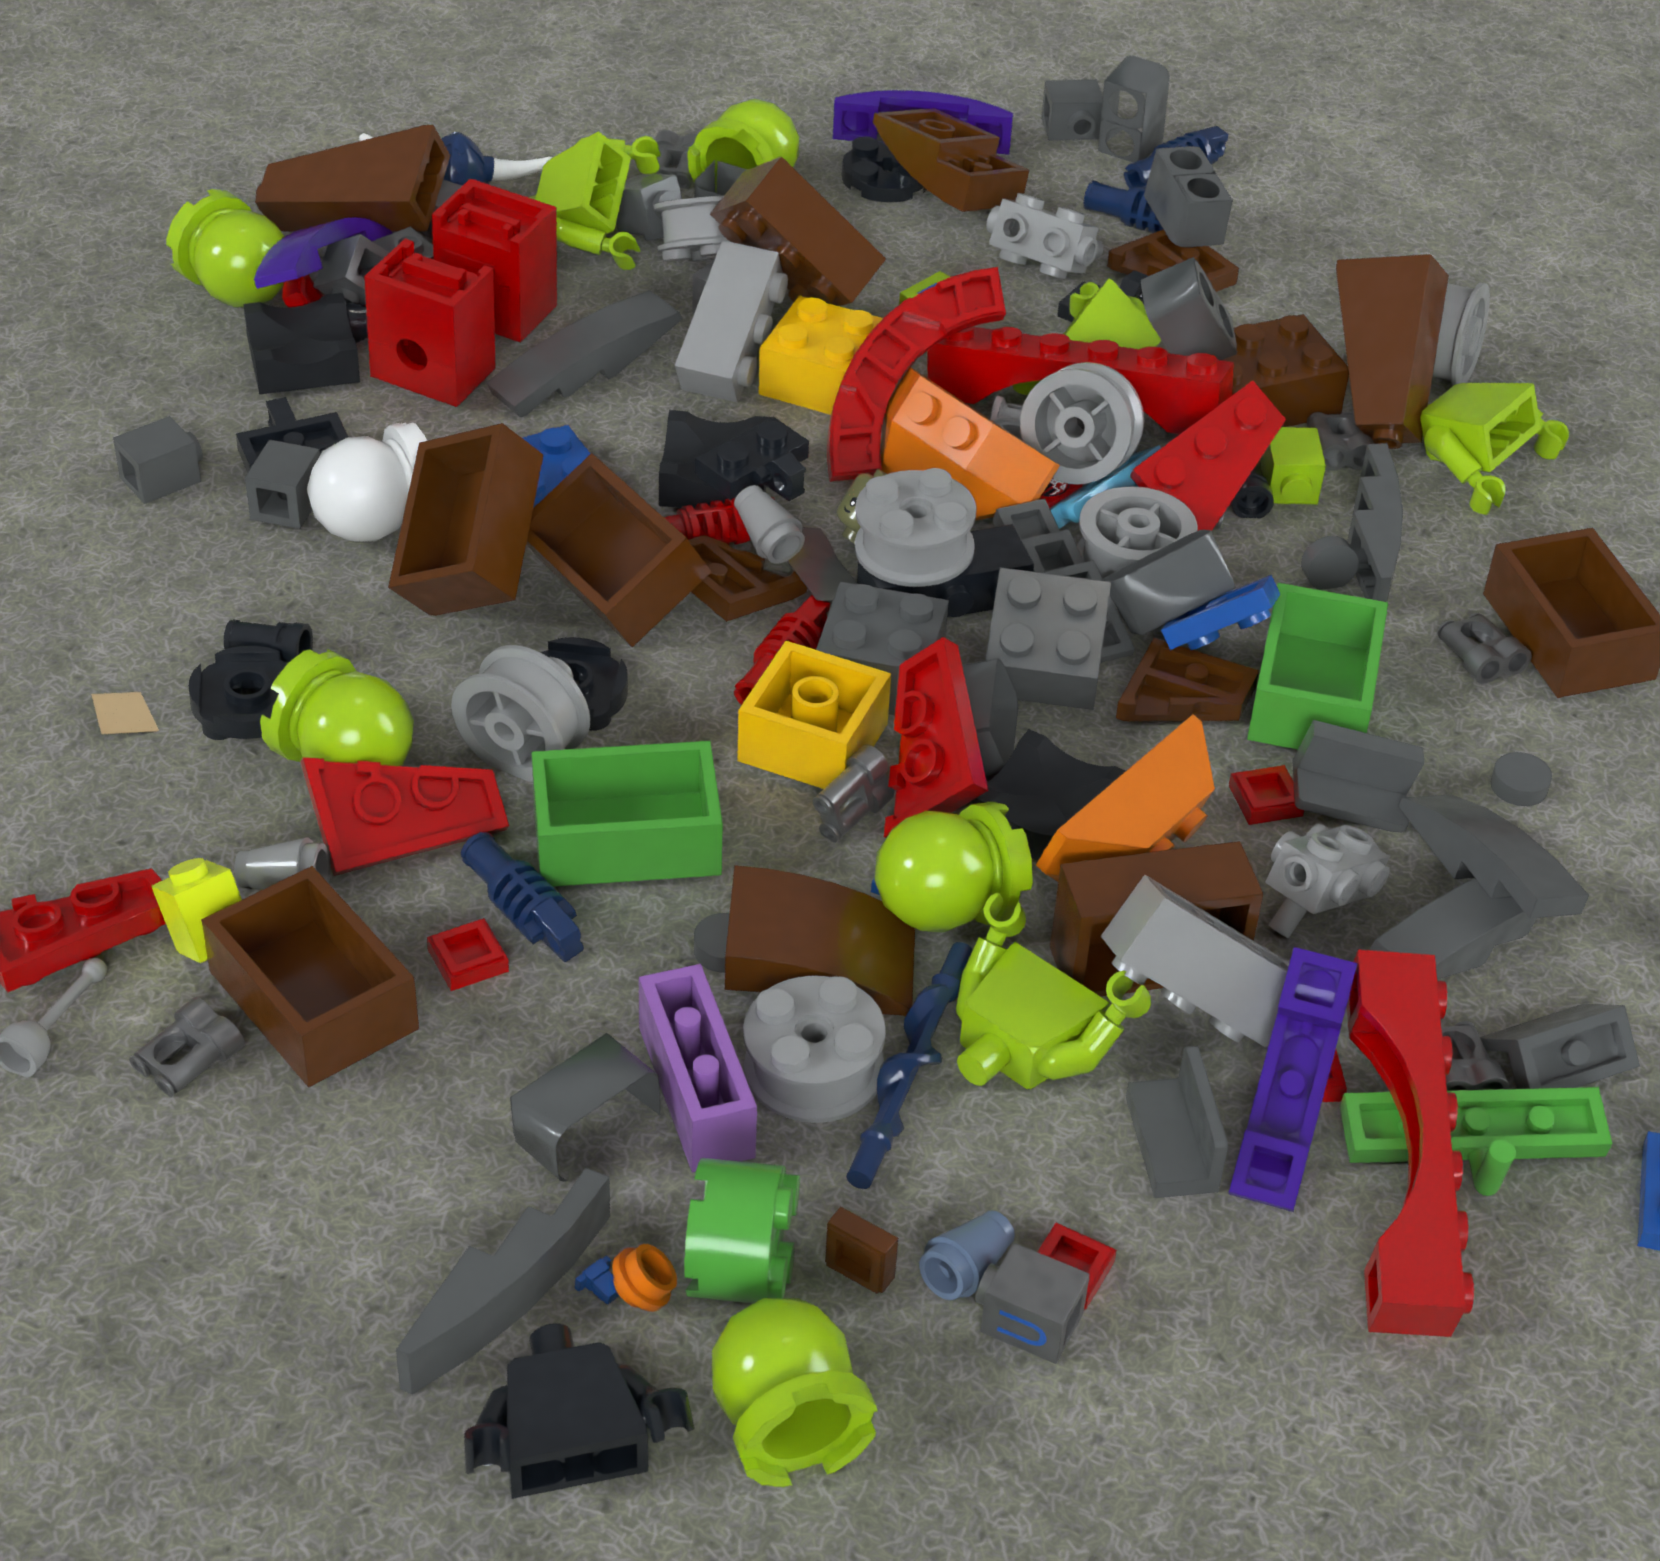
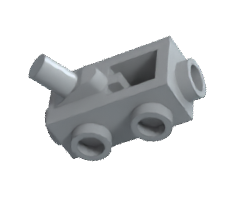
M1018 193L1016 200L1002 198L1001 205L995 206L991 210L986 224L987 231L992 234L989 244L1001 248L999 258L1026 265L1027 258L1041 262L1040 272L1066 279L1068 272L1085 274L1087 266L1093 262L1094 258H1099L1103 253V243L1096 239L1099 228L1083 223L1086 215L1084 213L1058 206L1057 213L1043 209L1044 200L1023 193Z
M1318 823L1310 829L1306 836L1302 837L1293 831H1288L1278 840L1272 851L1271 861L1274 864L1265 881L1266 884L1287 898L1268 926L1289 939L1307 911L1317 914L1367 897H1373L1381 890L1389 876L1390 868L1386 864L1390 856L1379 850L1378 845L1370 835L1353 826L1343 825L1329 829L1323 824Z

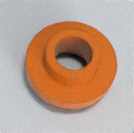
M641 1244L637 1248H625L613 1259L614 1286L619 1296L627 1304L645 1311L656 1312L669 1302L671 1291L677 1285V1274L671 1261L661 1250L650 1244Z

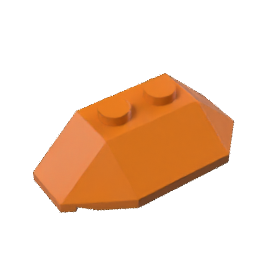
M909 367L888 401L882 426V471L890 474L907 470L924 471L930 468L946 470L950 473L952 479L964 485L974 497L977 508L975 521L993 518L996 510L999 508L1039 500L1060 467L1059 464L911 367Z
M1192 714L1062 825L1054 834L1036 866L1058 882L1060 866L1064 863L1173 850L1175 845L1171 841L1176 837L1183 842L1190 839L1207 819L1208 815L1201 809L1215 789L1202 721Z

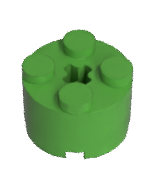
M701 1158L694 1180L705 1181L704 1200H690L687 1221L684 1277L692 1279L686 1289L687 1297L755 1303L762 1298H784L786 1283H791L795 1243L783 1241L784 1230H789L791 1216H796L800 1175L786 1174V1168L783 1165Z

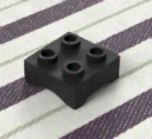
M343 293L326 294L319 300L297 307H275L262 302L243 304L247 339L259 395L360 382L358 351L351 332Z
M669 410L664 453L659 468V507L681 508L685 505H692L695 509L698 503L706 502L710 506V503L716 500H721L724 504L728 498L697 477L695 473V458L772 417L753 416L738 422H714L696 417L688 411ZM757 485L766 492V485Z
M1028 729L1019 740L1004 767L987 783L988 791L972 800L971 805L986 802L1005 804L1009 808L1005 817L1011 829L1023 828L1031 857L1038 861L1056 831L1126 771L1116 766H1098L1080 761L1063 752L1046 736Z

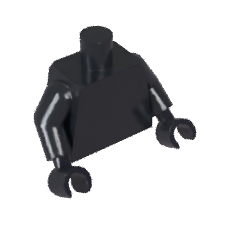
M553 1323L541 1326L530 1335L529 1342L532 1355L514 1358L507 1364V1385L499 1387L490 1393L475 1426L465 1431L466 1474H475L474 1469L481 1465L500 1466L501 1472H509L512 1499L648 1472L647 1428L650 1429L654 1443L663 1441L665 1439L664 1432L671 1428L682 1427L687 1429V1432L695 1429L687 1391L676 1387L656 1389L629 1365L617 1364L610 1347L601 1342L574 1347L570 1328L564 1324Z

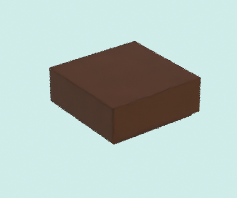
M840 1206L827 1222L826 1266L876 1294L879 1292L883 1293L895 1278L899 1238Z

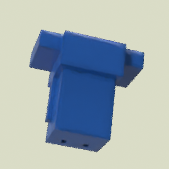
M606 1255L582 1271V1274L575 1279L574 1288L580 1292L586 1287L607 1305L615 1300L619 1294L614 1286V1276L609 1271L611 1259Z

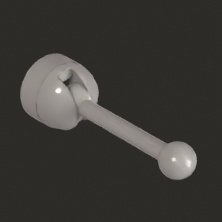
M90 958L85 961L81 970L82 975L38 1022L27 1020L15 1022L7 1026L0 1033V1066L3 1069L26 1078L34 1075L45 1063L51 1052V1040L47 1030L91 983L100 982L106 977L107 966L103 960Z

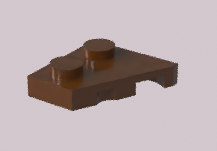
M1164 229L1109 250L1107 267L1111 270L1127 275L1135 270L1150 276L1194 257L1216 292L1237 284L1239 268L1209 246L1181 247L1174 244Z
M706 535L689 539V542L711 570V573L691 593L726 622L793 600L807 593L806 585L795 571L788 577H782L764 570L766 558H761L748 551L736 550L727 543Z
M1153 638L1118 701L1116 719L1121 721H1185L1194 714L1201 721H1239L1256 688L1259 670L1182 646L1170 650L1166 641Z

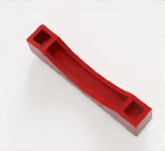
M973 326L948 336L927 350L928 379L958 399H964L965 403L976 404L993 392L1018 383L1042 380L1072 364L1098 363L1116 370L1132 384L1140 398L1143 412L1148 414L1166 432L1181 434L1232 396L1234 362L1221 361L1216 356L1207 353L1185 356L1170 354L1164 348L1155 346L1133 349L1119 347L1116 342L1110 340H1096L1089 343L1070 340L1067 335L1060 333L1038 336L1023 334L1020 329L1014 327L987 329Z
M1358 949L1353 961L1357 963L1347 1003L1349 1039L1371 1061L1390 1090L1403 1122L1409 1154L1408 1188L1402 1210L1396 1220L1378 1239L1364 1270L1368 1332L1451 1337L1462 1315L1470 1314L1472 1310L1474 1281L1471 1272H1463L1461 1252H1464L1467 1246L1469 1226L1466 1211L1457 1210L1456 1191H1459L1462 1183L1463 1159L1460 1151L1452 1150L1451 1132H1454L1457 1123L1458 1103L1456 1094L1447 1092L1446 1075L1450 1072L1453 1056L1451 1037L1442 1036L1441 1020L1444 1018L1447 1009V985L1445 981H1437L1435 955Z

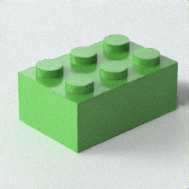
M1278 583L1277 588L1280 596L1272 609L1247 740L1298 749L1313 720L1367 733L1374 700L1388 602Z
M710 741L531 752L539 873L552 886L722 875L723 822Z

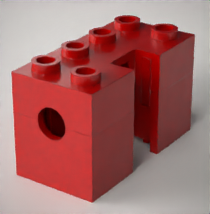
M469 179L432 213L434 260L419 253H414V241L405 238L364 276L370 377L458 407L496 368L495 334L521 343L557 306V207L474 179Z

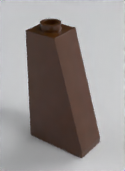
M422 125L270 163L267 165L263 180L256 190L255 203L262 214L274 222L281 231H298L344 218H364L381 224L391 231H400L408 227H412L415 231H427L451 155L434 125Z
M1431 254L1337 260L1336 274L1355 425L1365 435L1371 437L1374 444L1387 443L1389 449L1401 448L1403 443H1422L1423 432L1420 417L1422 411L1428 407L1449 275Z

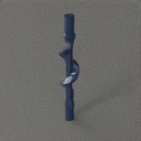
M956 942L951 946L940 973L933 976L931 985L917 995L911 1009L905 1016L903 1027L910 1043L906 1053H898L891 1056L880 1066L877 1077V1096L880 1108L874 1123L861 1134V1145L846 1175L847 1181L856 1188L867 1189L871 1186L885 1153L891 1150L893 1137L899 1136L905 1129L899 1111L919 1067L927 1064L937 1065L942 1063L943 1057L932 1047L931 1039L947 1005L958 998L961 976L973 951V948L966 943Z

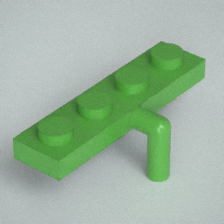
M1599 1087L1447 1091L1456 1094L1458 1103L1457 1123L1454 1132H1451L1452 1150L1460 1151L1462 1159L1469 1160L1474 1187L1481 1195L1491 1196L1498 1192L1514 1159L1606 1157L1612 1146ZM1344 1093L1339 1107L1349 1162H1408L1409 1154L1403 1122L1391 1093Z

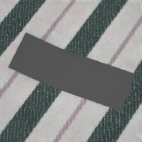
M803 527L804 545L787 562L817 601H833L840 581L853 584L858 583L838 560L821 528Z

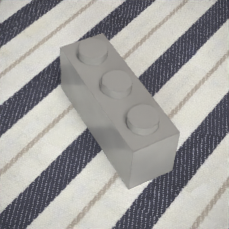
M722 240L675 363L681 390L738 403L744 387H751L757 370V359L755 358L760 344H763L772 331V310L775 302L782 303L787 290L788 276L782 272L778 252Z
M1144 875L1101 935L1102 939L1116 955L1112 961L1113 966L1119 971H1127L1125 976L1138 984L1143 985L1148 978L1163 986L1161 990L1162 995L1175 1006L1189 1014H1192L1196 1007L1212 1015L1209 1022L1230 1039L1240 1042L1244 1036H1247L1267 1048L1274 1027L1289 963L1152 878Z

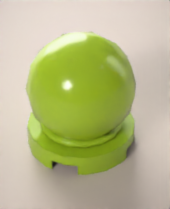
M750 99L734 104L727 108L717 121L709 123L697 134L694 144L689 147L687 152L688 170L695 182L702 172L715 161L716 193L718 161L748 170L782 156L794 167L799 157V135L791 118L774 103Z
M210 189L207 190L210 196L202 198L195 205L188 201L182 205L173 218L166 237V245L172 249V260L174 262L171 264L172 268L194 284L202 285L211 296L221 303L232 307H243V304L265 303L272 300L283 288L284 282L257 289L254 277L268 251L285 237L278 226L266 216L252 212L250 206L227 190Z
M309 649L291 660L271 686L272 690L279 693L273 705L271 719L261 715L260 725L264 742L270 750L292 761L301 762L302 757L322 758L324 761L357 763V761L380 762V765L402 766L412 749L414 719L404 698L387 680L357 672L349 659L329 649L321 654Z
M997 802L972 804L962 810L960 815L949 812L924 811L906 818L891 830L876 854L874 881L884 906L911 927L921 931L944 933L974 919L977 922L989 925L984 916L985 902L991 895L1000 893L1004 900L1002 908L997 914L996 921H1007L1012 917L1014 909L1019 902L1020 892L1031 890L1033 884L1032 857L1023 828L1012 830L1005 817L1009 808L1005 804Z
M762 1298L730 1317L712 1349V1388L717 1403L730 1422L736 1426L732 1438L746 1475L761 1485L787 1487L793 1485L788 1475L789 1472L822 1463L827 1475L838 1471L857 1458L875 1437L876 1430L871 1419L874 1412H878L866 1382L853 1374L845 1335L835 1323L817 1306L799 1298Z

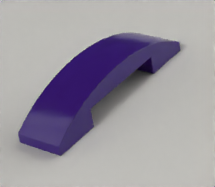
M910 90L854 93L835 97L833 139L853 141L858 137L868 136L877 140L879 133L872 122L874 113L935 108L1000 137L996 154L1009 155L1013 113L989 103L943 93Z
M344 218L290 233L279 240L263 258L254 277L256 287L258 289L297 279L323 269L318 248L359 234L374 241L392 234V231L381 224L364 218Z
M1297 947L1293 948L1248 1125L1244 1132L1231 1181L1229 1195L1291 1212L1294 1211L1357 963Z

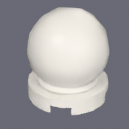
M405 422L389 425L384 429L383 442L369 436L348 437L322 451L312 468L307 492L315 518L331 534L348 541H378L400 528L419 442L427 441L417 424L414 422L406 424Z

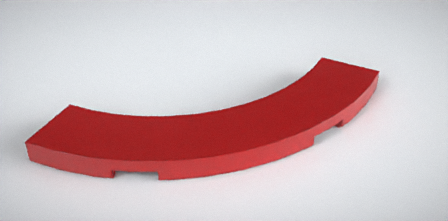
M998 267L973 270L937 282L936 286L924 290L913 298L909 297L904 300L868 334L854 354L842 378L832 407L827 440V465L830 482L853 480L862 473L874 475L877 469L882 471L880 454L881 431L888 401L905 372L921 355L935 344L957 332L980 324L1002 321L1004 319L1006 310Z

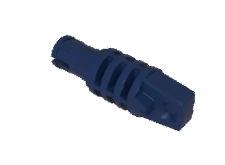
M1214 126L1191 131L1166 143H1162L1154 148L1149 157L1130 163L1125 167L1127 170L1124 172L1125 182L1129 188L1140 186L1146 189L1157 148L1200 147L1212 165L1218 158L1224 155L1225 144L1228 141L1229 134L1220 127Z
M1095 180L1089 183L1084 196V209L1119 217L1125 226L1133 227L1136 224V228L1142 231L1148 228L1150 233L1163 230L1144 197L1145 189L1143 187L1135 186L1125 190L1102 184Z
M488 832L477 833L467 840L461 850L462 861L471 867L487 884L490 901L519 929L529 942L534 945L542 940L563 962H567L584 950L583 943L580 941L581 933L579 927L572 921L577 916L575 909L529 862L519 859L514 860Z

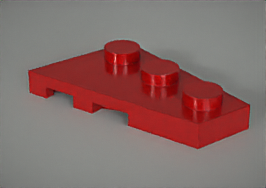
M1252 380L1132 470L1130 477L1138 487L1155 489L1177 498L1194 514L1198 531H1212L1282 428L1286 419Z
M942 637L899 665L894 730L901 734L899 762L896 765L890 766L888 787L896 790L894 815L885 817V838H887L895 826L908 817L924 811L952 813L988 791L959 647L954 642Z
M302 757L300 762L322 839L329 852L333 876L464 842L480 832L498 833L507 830L510 826L492 769L431 765L406 767L380 765V762L369 761L344 763Z
M150 868L77 884L69 897L37 902L35 894L13 898V909L0 911V984L7 993L22 986L35 984L45 976L80 961L94 958L107 949L137 936L150 934L160 926L165 925L164 917L151 887L161 882L162 879Z

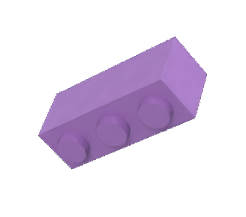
M697 964L640 976L639 1029L655 1073L659 1076V1084L691 1172H696L701 1158L745 1161L755 1158L757 1105L702 965Z

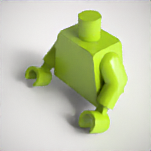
M596 132L580 139L572 147L548 160L542 169L537 194L528 198L557 207V241L597 255H601L602 251L611 253L619 268L631 270L636 265L632 257L623 252L626 250L641 252L635 238L627 232L617 233L612 238L606 236L607 233L613 232L615 229L631 159L635 160L639 172L643 174L656 173L660 169L657 157L661 156L658 144L652 137L642 136L636 139L632 145H625V140L607 138L602 133Z
M1110 278L1100 289L1094 282H1087L1081 286L1080 295L1077 293L1070 295V314L1075 319L1063 333L1070 340L1089 343L1096 340H1110L1116 342L1119 347L1133 349L1149 346L1157 347L1161 339L1147 317L1143 302L1139 298L1127 296ZM1041 380L1012 385L1016 392L1028 395Z
M1459 383L1452 386L1433 403L1428 404V407L1422 411L1420 417L1427 456L1431 460L1443 462L1462 484L1467 482L1474 489L1469 501L1470 508L1484 515H1488L1492 503L1497 507L1501 506L1506 489L1504 482L1500 478L1492 475L1483 476L1480 471L1491 472L1536 433L1539 436L1534 444L1535 452L1542 458L1556 459L1569 438V430L1560 421L1548 420L1545 422L1540 418L1544 413L1537 407L1534 383Z
M1000 893L991 895L984 906V916L991 927L986 938L978 937L961 976L956 1004V1014L962 1021L960 1043L966 1048L957 1058L960 1072L970 1083L982 1086L1000 1071L1025 1089H1032L1047 1079L1057 1080L1091 1072L1097 1067L1124 1031L1121 1023L1125 1017L1137 1018L1148 1012L1151 1006L1149 991L1144 985H1141L1131 998L1122 1000L1124 994L1132 987L1133 980L1125 976L1127 971H1119L1112 975L1107 982L1106 993L1112 1002L1110 1005V1002L1017 942H1014L1008 949L1003 947L1006 937H1013L1023 930L1026 923V915L1020 902H1018L1010 919L1002 922L996 921L1004 899Z

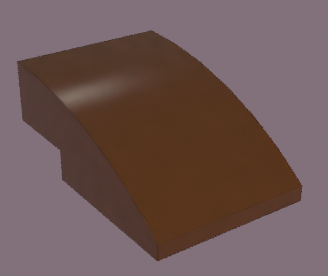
M935 108L874 113L872 122L897 161L925 189L962 212L992 209L995 206L1001 205L1002 198L1016 200L1018 193L1024 194L1030 170L996 155L1000 137Z
M734 865L725 954V990L762 992L792 978L840 976L850 979L857 987L865 991L877 1003L882 1014L907 1015L913 1004L914 927L901 921L884 906L881 900L863 892L802 874Z

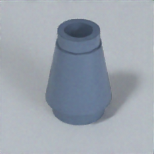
M989 1210L982 1216H978L929 1240L925 1246L924 1254L919 1261L920 1273L926 1285L936 1295L947 1300H955L959 1297L973 1295L977 1291L987 1267L991 1263L995 1265L1007 1250V1247L1013 1243L1015 1233L1011 1223L1003 1214Z

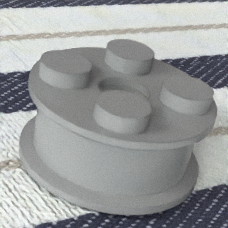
M724 196L678 199L654 205V211L662 214L664 244L657 246V252L662 253L663 261L691 259V253L692 261L694 262L715 260L722 240H729L719 231L718 226L720 224L710 213Z
M1448 279L1432 377L1449 380L1452 386L1459 383H1467L1471 377L1481 351L1490 306V290L1487 283L1480 282L1475 288L1449 284Z
M1090 362L1072 364L1042 379L1028 394L1020 416L1022 441L1059 464L1060 467L1053 476V479L1068 484L1091 483L1104 478L1122 466L1136 451L1144 429L1142 404L1132 384L1116 370L1102 364ZM1077 418L1081 419L1084 423V430L1078 425Z
M930 468L924 471H899L870 479L858 495L855 506L856 518L860 525L855 538V553L858 561L873 576L901 586H931L957 577L970 565L974 556L975 544L970 532L976 519L977 508L974 497L964 485L952 479L949 472L939 468Z
M1118 487L1096 494L1085 503L1079 518V527L1083 537L1078 542L1077 547L1084 562L1095 561L1102 579L1105 580L1104 577L1198 531V526L1192 511L1183 502L1167 493L1145 487Z
M505 645L491 651L481 663L479 674L464 679L456 687L452 696L451 709L453 719L460 735L469 748L487 765L528 782H533L532 751L575 749L586 738L590 728L588 705L580 688L573 680V673L570 667L558 658L547 657L536 650L523 646Z
M840 976L797 977L780 982L762 991L749 1007L743 1025V1038L747 1050L744 1060V1073L751 1092L771 1111L783 1117L801 1122H832L857 1113L869 1104L877 1094V1077L880 1066L884 1062L882 1049L885 1042L886 1029L883 1014L877 1003L865 991L857 987L850 979Z

